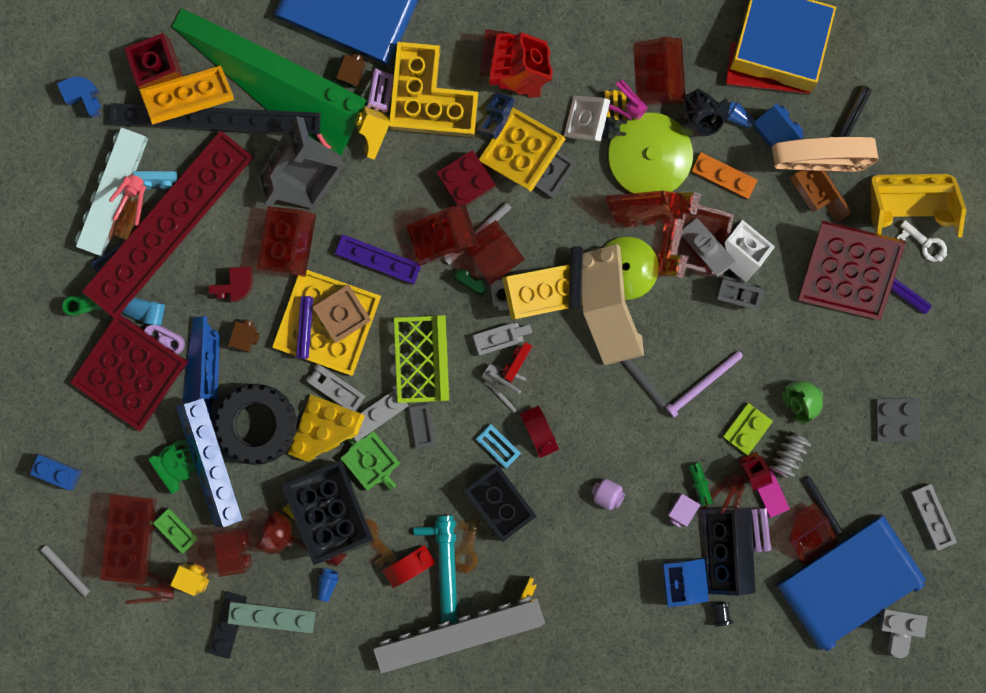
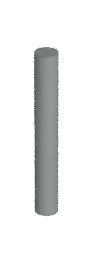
M47 545L40 550L84 597L90 592Z

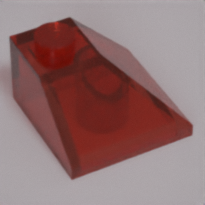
M815 503L796 514L789 540L804 566L839 543L828 519Z

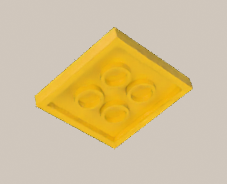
M512 108L501 133L496 140H491L479 160L485 166L531 192L564 143L565 137L517 109Z

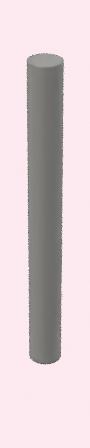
M505 202L444 260L449 265L452 264L511 209V206Z

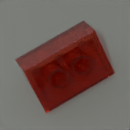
M661 37L635 43L634 59L637 97L646 106L683 103V97L686 94L682 39Z
M663 190L605 196L615 222L624 224V228H635L638 223H643V226H656V222L661 221L663 225L675 224V220H683L682 194Z

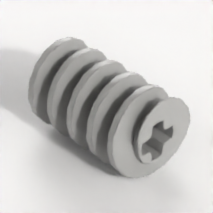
M792 431L789 432L793 436H785L788 444L781 443V447L785 451H777L780 459L773 458V462L777 466H769V469L786 478L788 476L795 477L791 469L800 468L795 462H803L800 453H808L803 448L804 446L811 447L808 440Z

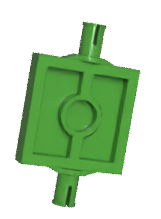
M374 431L358 442L348 438L347 440L352 446L349 452L341 457V460L367 491L381 482L392 491L397 485L389 476L401 464Z

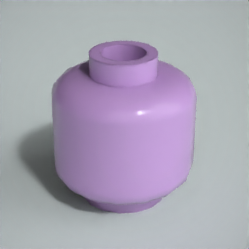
M603 479L600 483L596 482L592 489L594 502L607 510L619 508L625 496L622 486L609 479Z

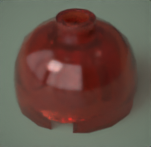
M274 510L273 515L269 516L262 530V540L257 542L256 549L267 554H278L285 547L290 548L295 538L292 535L293 526L291 521L285 515Z

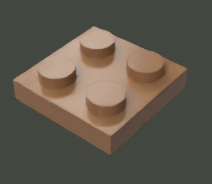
M349 284L313 306V309L335 343L372 321Z

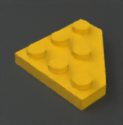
M310 394L294 437V442L288 454L307 462L312 461L316 458L315 456L332 450L348 438L352 439L357 436L365 415Z

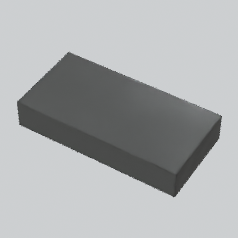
M423 404L408 407L415 449L436 446L430 405Z

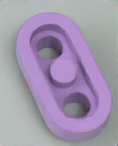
M150 325L145 329L150 335H152L153 331H157L159 333L157 340L179 354L184 350L185 341L179 334L161 325ZM173 340L178 343L177 348L171 346Z

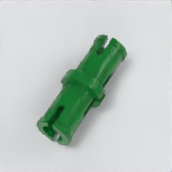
M700 462L695 464L697 473L693 465L688 466L694 483L692 487L696 489L700 507L706 506L704 497H706L708 505L714 502L707 486L709 482L705 480Z

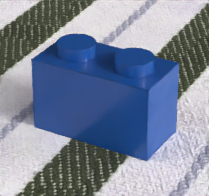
M38 454L30 475L71 491L75 489L82 470L44 454Z

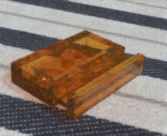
M130 197V199H127L122 209L124 212L121 219L118 218L113 226V230H115L113 235L125 240L128 239L135 222L138 198Z

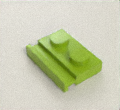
M747 403L723 438L746 455H749L773 421Z

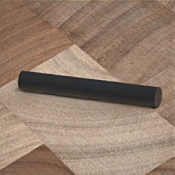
M810 476L805 478L803 482L834 534H840L843 530Z

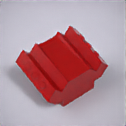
M522 32L517 35L510 33L497 34L493 48L494 54L491 60L492 67H490L489 84H500V89H509L515 91L518 95L528 94V98L541 97L542 86L552 80L553 74L549 59L550 49L547 41Z

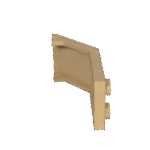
M615 244L583 253V313L604 365L644 356L642 335L637 333L625 302L620 246Z

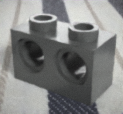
M720 275L715 297L717 300L759 310L764 289L761 285Z

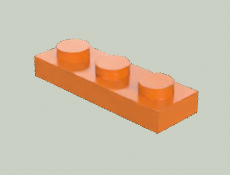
M700 152L691 171L746 199H749L758 181Z

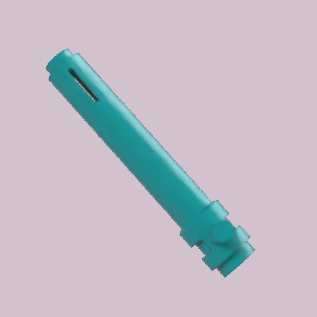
M453 515L436 516L435 527H414L413 532L414 536L435 535V542L438 543L441 623L450 620L452 624L458 622L455 541H457L456 533H454L456 521Z

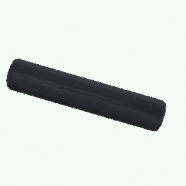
M865 85L860 87L836 137L850 136L872 92L871 88Z
M580 246L571 247L568 306L571 309L581 308L583 247Z

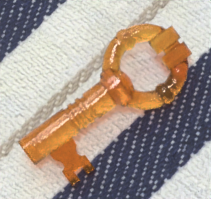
M471 518V523L460 520L462 525L458 528L468 530V537L465 546L455 554V566L459 572L468 574L478 564L477 554L473 549L480 521L478 519ZM463 553L471 554L473 558L472 564L460 563V555Z
M367 519L368 524L373 528L372 534L376 541L372 544L382 553L381 558L377 559L375 563L379 562L380 568L384 565V562L394 563L397 557L378 538L376 522Z

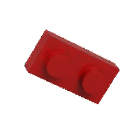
M525 342L523 347L518 345L512 355L516 359L512 365L508 363L502 373L505 376L504 379L509 383H512L532 345Z

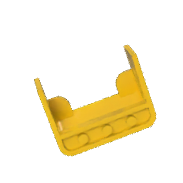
M893 174L872 177L871 221L876 234L881 235L882 228L893 223V217L934 216L935 221L941 226L948 227L954 225L957 237H962L966 206L954 176L949 174Z

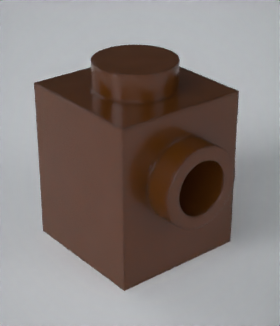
M242 319L241 323L236 321L228 346L251 353L253 345H257L260 338V333L257 332L258 328L253 327L254 322Z

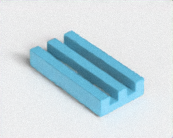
M491 424L476 438L505 468L521 454ZM490 430L515 453L513 456L488 433ZM484 436L509 459L507 462L482 439Z

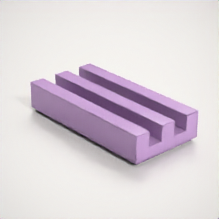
M374 69L367 99V108L372 106L376 111L380 109L382 113L386 114L388 112L394 75ZM378 75H379V76H380V79H379V85H378V90H377V96H376V101H374L375 91H376V86H377V80H378ZM385 78H388L384 103L381 104Z
M767 508L751 509L756 547H754L753 538V552L771 551ZM758 513H761L764 547L761 546Z

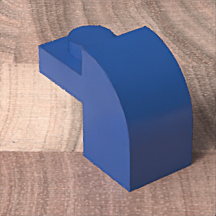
M71 77L57 83L66 104L70 106L83 100L89 116L95 118L101 115L99 109L102 108L97 97L93 98V95L100 93V91L90 80L83 77Z

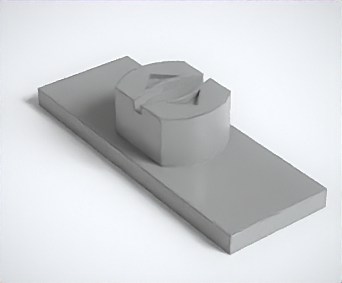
M698 218L679 232L717 277L736 263Z

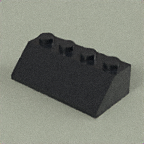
M751 507L701 509L708 594L742 596L756 593Z

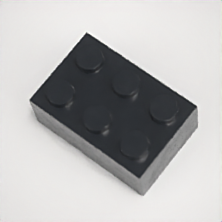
M499 465L495 466L464 490L502 542L537 517Z

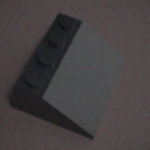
M341 460L281 485L313 565L376 542L344 463Z

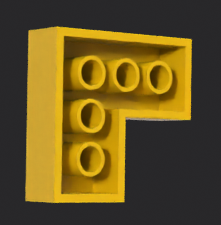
M397 42L390 130L474 138L478 92L437 88L440 46Z

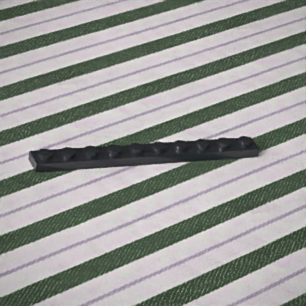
M111 103L110 125L285 133L295 117L298 116L304 118L308 134L320 135L321 113L206 108L152 125L145 105Z

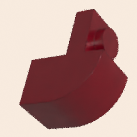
M230 268V285H210L209 294L215 295V299H227L228 295H231V302L233 303L244 300L253 288V268Z
M539 405L520 414L540 458L559 450L554 435Z
M757 452L738 459V464L752 492L773 483L768 466L763 457L759 456Z

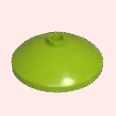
M619 237L610 241L604 247L615 244L619 245L622 266L625 263L630 264L629 270L624 271L622 269L625 300L642 297L651 290L658 277L659 264L655 252L646 242L635 237Z

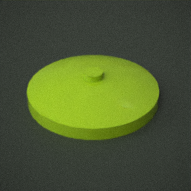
M645 113L639 120L634 117L631 121L629 119L626 120L627 124L620 126V131L626 132V136L614 135V139H611L608 148L609 167L615 180L628 192L647 198L660 197L678 188L688 176L693 161V149L690 138L681 132L680 124L674 119L659 113Z

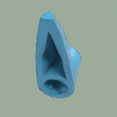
M134 298L123 313L144 323L162 325L165 304Z

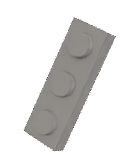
M396 389L361 413L365 417L358 435L353 438L355 442H358L408 407L407 403H397Z
M927 484L911 491L910 493L935 550L939 551L957 543L932 484Z

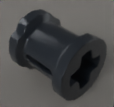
M730 602L711 605L716 619L715 627L733 624L728 608Z

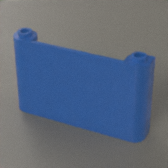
M280 0L273 15L390 66L397 51V42H401L419 0Z
M880 515L776 584V586L817 648L828 651L836 646L835 642L912 590L917 592L925 586L926 578L884 515Z

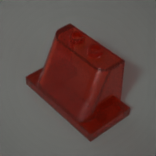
M671 193L658 257V276L684 278L686 270L716 276L681 236L682 230L698 218L726 250L725 241L731 235L734 214L699 205L701 196L699 193Z

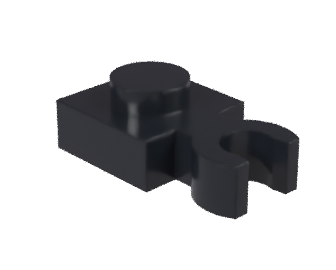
M606 117L601 139H614V135L626 136V132L620 131V126L627 124V121L615 120V117Z

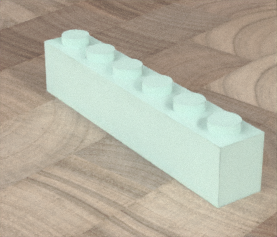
M122 127L120 132H116L113 139L114 148L112 152L109 151L105 163H107L106 169L100 173L98 178L100 185L98 190L94 191L91 196L90 202L92 206L90 211L87 210L84 215V227L82 231L79 230L76 236V247L99 256L105 254L117 220L114 221L113 217L125 195L124 189L113 202H110L109 199L121 185L125 176L133 175L134 171L137 170L148 141L147 137Z

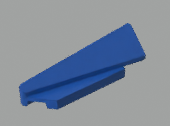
M206 316L194 317L188 353L189 362L186 368L182 403L196 398H204L210 420L212 421L210 399H218L220 335L216 330L211 329L207 323L208 318Z

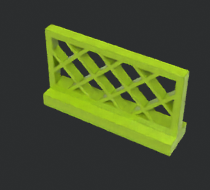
M446 315L393 318L397 403L449 401ZM415 321H419L416 326L412 323ZM423 321H432V330L427 336L417 328ZM398 322H407L413 327L406 337L399 332ZM414 330L424 337L417 347L407 339ZM399 335L403 338V340L400 343ZM426 340L433 346V351L428 357L418 349ZM404 341L414 348L407 358L400 353L399 348ZM416 351L425 359L418 368L408 360ZM427 361L434 367V373L429 378L420 371V368ZM406 362L415 370L408 379L400 371V368ZM417 372L426 380L419 389L409 382ZM429 383L435 388V397H426L420 391ZM406 384L416 391L411 398H402L401 389ZM417 394H419V395H420L421 397H423V398H414V397H415Z

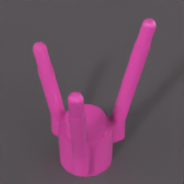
M620 80V83L616 82L615 85L630 100L626 105L628 111L626 112L609 104L608 109L624 115L630 121L633 117L639 120L646 113L648 107L623 80Z

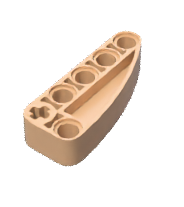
M871 137L813 138L780 142L772 146L776 169L859 172L867 169L879 160L876 140Z

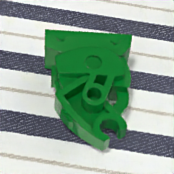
M187 440L176 441L173 445L164 448L159 456H153L148 459L171 494L180 490L179 482L187 480L191 473L196 470ZM179 446H185L184 449L177 450Z

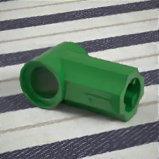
M85 294L68 297L62 305L64 312L72 317H78L81 314L101 309L99 305ZM73 301L79 304L76 312L69 311V304Z

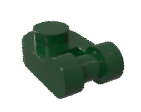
M463 268L453 271L451 278L479 296L486 293L487 285L484 281H475L470 277L471 274Z

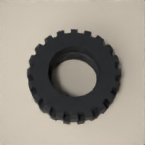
M246 384L230 391V394L221 400L222 403L215 412L217 414L216 420L214 419L215 435L220 442L219 446L221 449H224L230 458L249 465L270 463L283 456L294 442L293 440L297 433L296 425L298 423L294 406L290 403L287 396L278 389L263 384ZM253 404L267 407L271 410L276 420V428L272 437L265 443L258 445L245 442L239 436L236 429V420L239 413L245 407Z

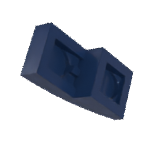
M500 93L494 95L485 108L488 115L477 128L480 135L497 139L510 115L514 103L513 97Z

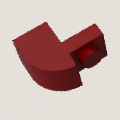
M423 545L382 571L392 588H395L434 565L435 561L426 546Z

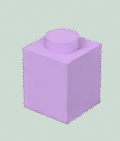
M680 493L667 514L671 517L670 522L678 527H681L682 524L687 527L700 504Z

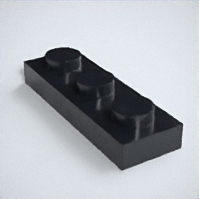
M226 591L209 654L230 659L239 625L227 623L230 601L246 603L247 596Z

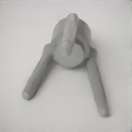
M490 364L481 377L486 380L484 384L490 387L513 413H516L517 410L493 383L498 385L500 382L518 394H521V390L502 378L504 376L502 375L504 368L498 364L496 367ZM516 374L515 376L516 379H520L522 381L526 380L525 377L519 374Z

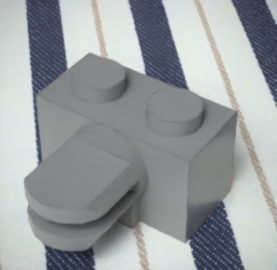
M888 608L880 612L878 629L890 632L888 651L892 656L897 658L906 657L909 654L911 636L925 637L928 616Z

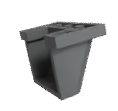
M295 117L257 174L264 205L272 207L276 200L314 209L322 196L327 193L329 186L338 177L339 172L344 166L341 155L308 136L304 118Z

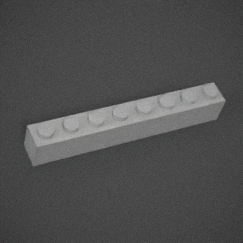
M522 598L518 600V604L513 606L510 603L497 606L498 610L493 612L490 609H485L477 612L478 616L471 618L470 615H465L457 618L458 622L451 624L449 620L438 624L439 628L431 630L430 626L418 630L419 634L411 636V632L398 636L399 640L392 641L391 638L379 642V646L373 649L380 672L382 674L541 627L545 624V620L538 599Z

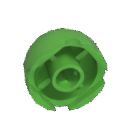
M796 381L784 387L786 390L782 392L783 401L787 409L791 405L796 415L793 418L800 424H807L821 413L823 393L820 388L808 381Z

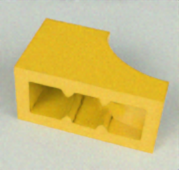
M364 107L362 112L357 114L355 124L359 133L365 136L364 152L366 156L375 160L391 122L387 114Z

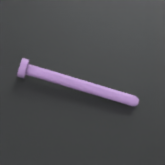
M740 351L735 352L672 405L668 403L665 408L671 416L675 418L678 415L677 411L738 362L743 354Z

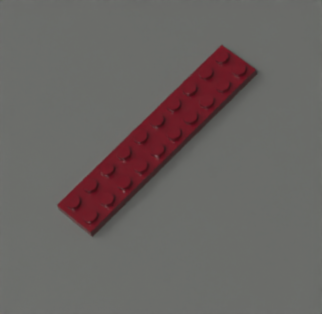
M220 131L82 292L114 319H117L254 157L223 131Z

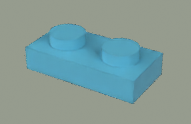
M134 171L133 175L140 177L144 181L145 190L151 188L170 190L179 179L176 171Z

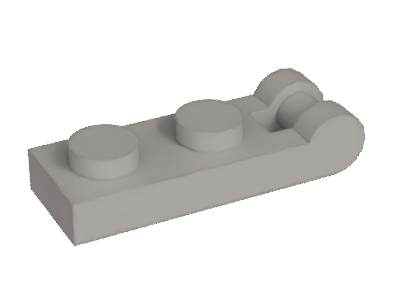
M316 364L314 372L311 376L308 375L305 381L343 407L356 411L366 396L320 364ZM322 374L327 377L323 384L318 382Z

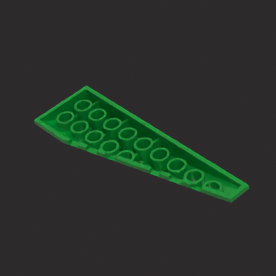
M181 8L172 25L178 33L216 66L221 65L224 73L267 110L321 113L320 134L326 143L331 146L330 149L342 156L357 127L355 124L357 114L361 113L367 105L366 99L272 51ZM308 134L309 137L321 143L316 135Z

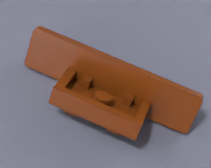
M801 170L790 177L812 213L826 206L836 222L841 221L852 213L825 171Z

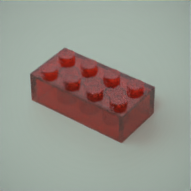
M116 493L110 494L100 580L140 585L147 583L157 498Z

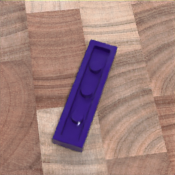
M342 234L335 255L415 285L422 264Z

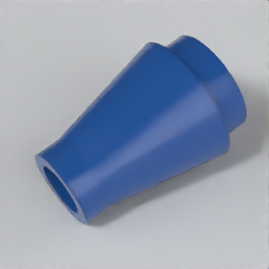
M731 101L726 120L749 129L754 123L755 118L738 102Z
M323 568L322 572L319 573L317 599L325 602L330 600V596L339 581V573L337 571Z

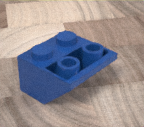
M777 103L752 124L771 149L776 143L800 140L804 137L801 126L797 122L793 123L788 117L790 114L783 105L779 106Z
M704 558L662 563L667 607L686 606L709 601Z

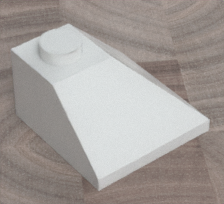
M743 220L725 241L726 251L736 261L730 269L747 282L761 267L775 247Z

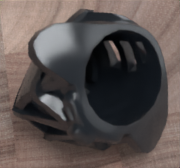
M699 88L683 97L684 116L687 123L680 125L681 132L690 136H710L722 128L730 110V104L727 99H723L718 103L708 93ZM703 117L706 118L705 121L699 122Z

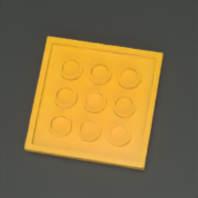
M301 268L272 348L296 356L301 296L313 297V306H315L348 284ZM350 285L372 321L335 343L315 310L312 309L309 358L306 360L353 376L381 296Z

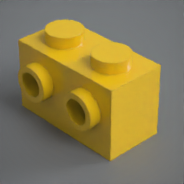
M195 563L193 565L182 564L179 566L171 586L196 596L206 590L210 581L207 579L209 573L204 572L205 568Z

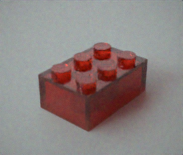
M466 204L445 208L406 226L419 266L439 262L478 245Z
M267 206L256 269L275 274L306 277L316 214L304 210Z

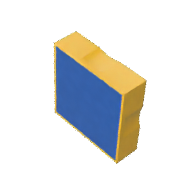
M748 0L743 19V29L736 45L730 69L756 77L770 78L784 85L812 92L818 82L836 7L814 0Z

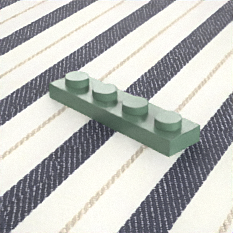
M230 601L227 623L313 633L316 612Z

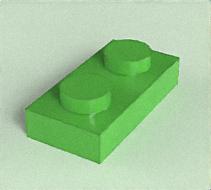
M170 508L153 523L182 554L199 539Z

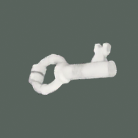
M906 220L900 225L903 231L902 234L897 236V239L902 238V240H906L907 236H913L922 245V253L926 260L941 262L948 255L947 247L943 240L939 238H926ZM932 243H937L942 248L935 257L927 252V248Z

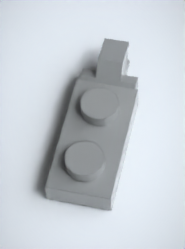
M511 323L472 335L478 356L519 344V342L524 341L522 336L531 334L532 329L531 325L519 327L518 323Z

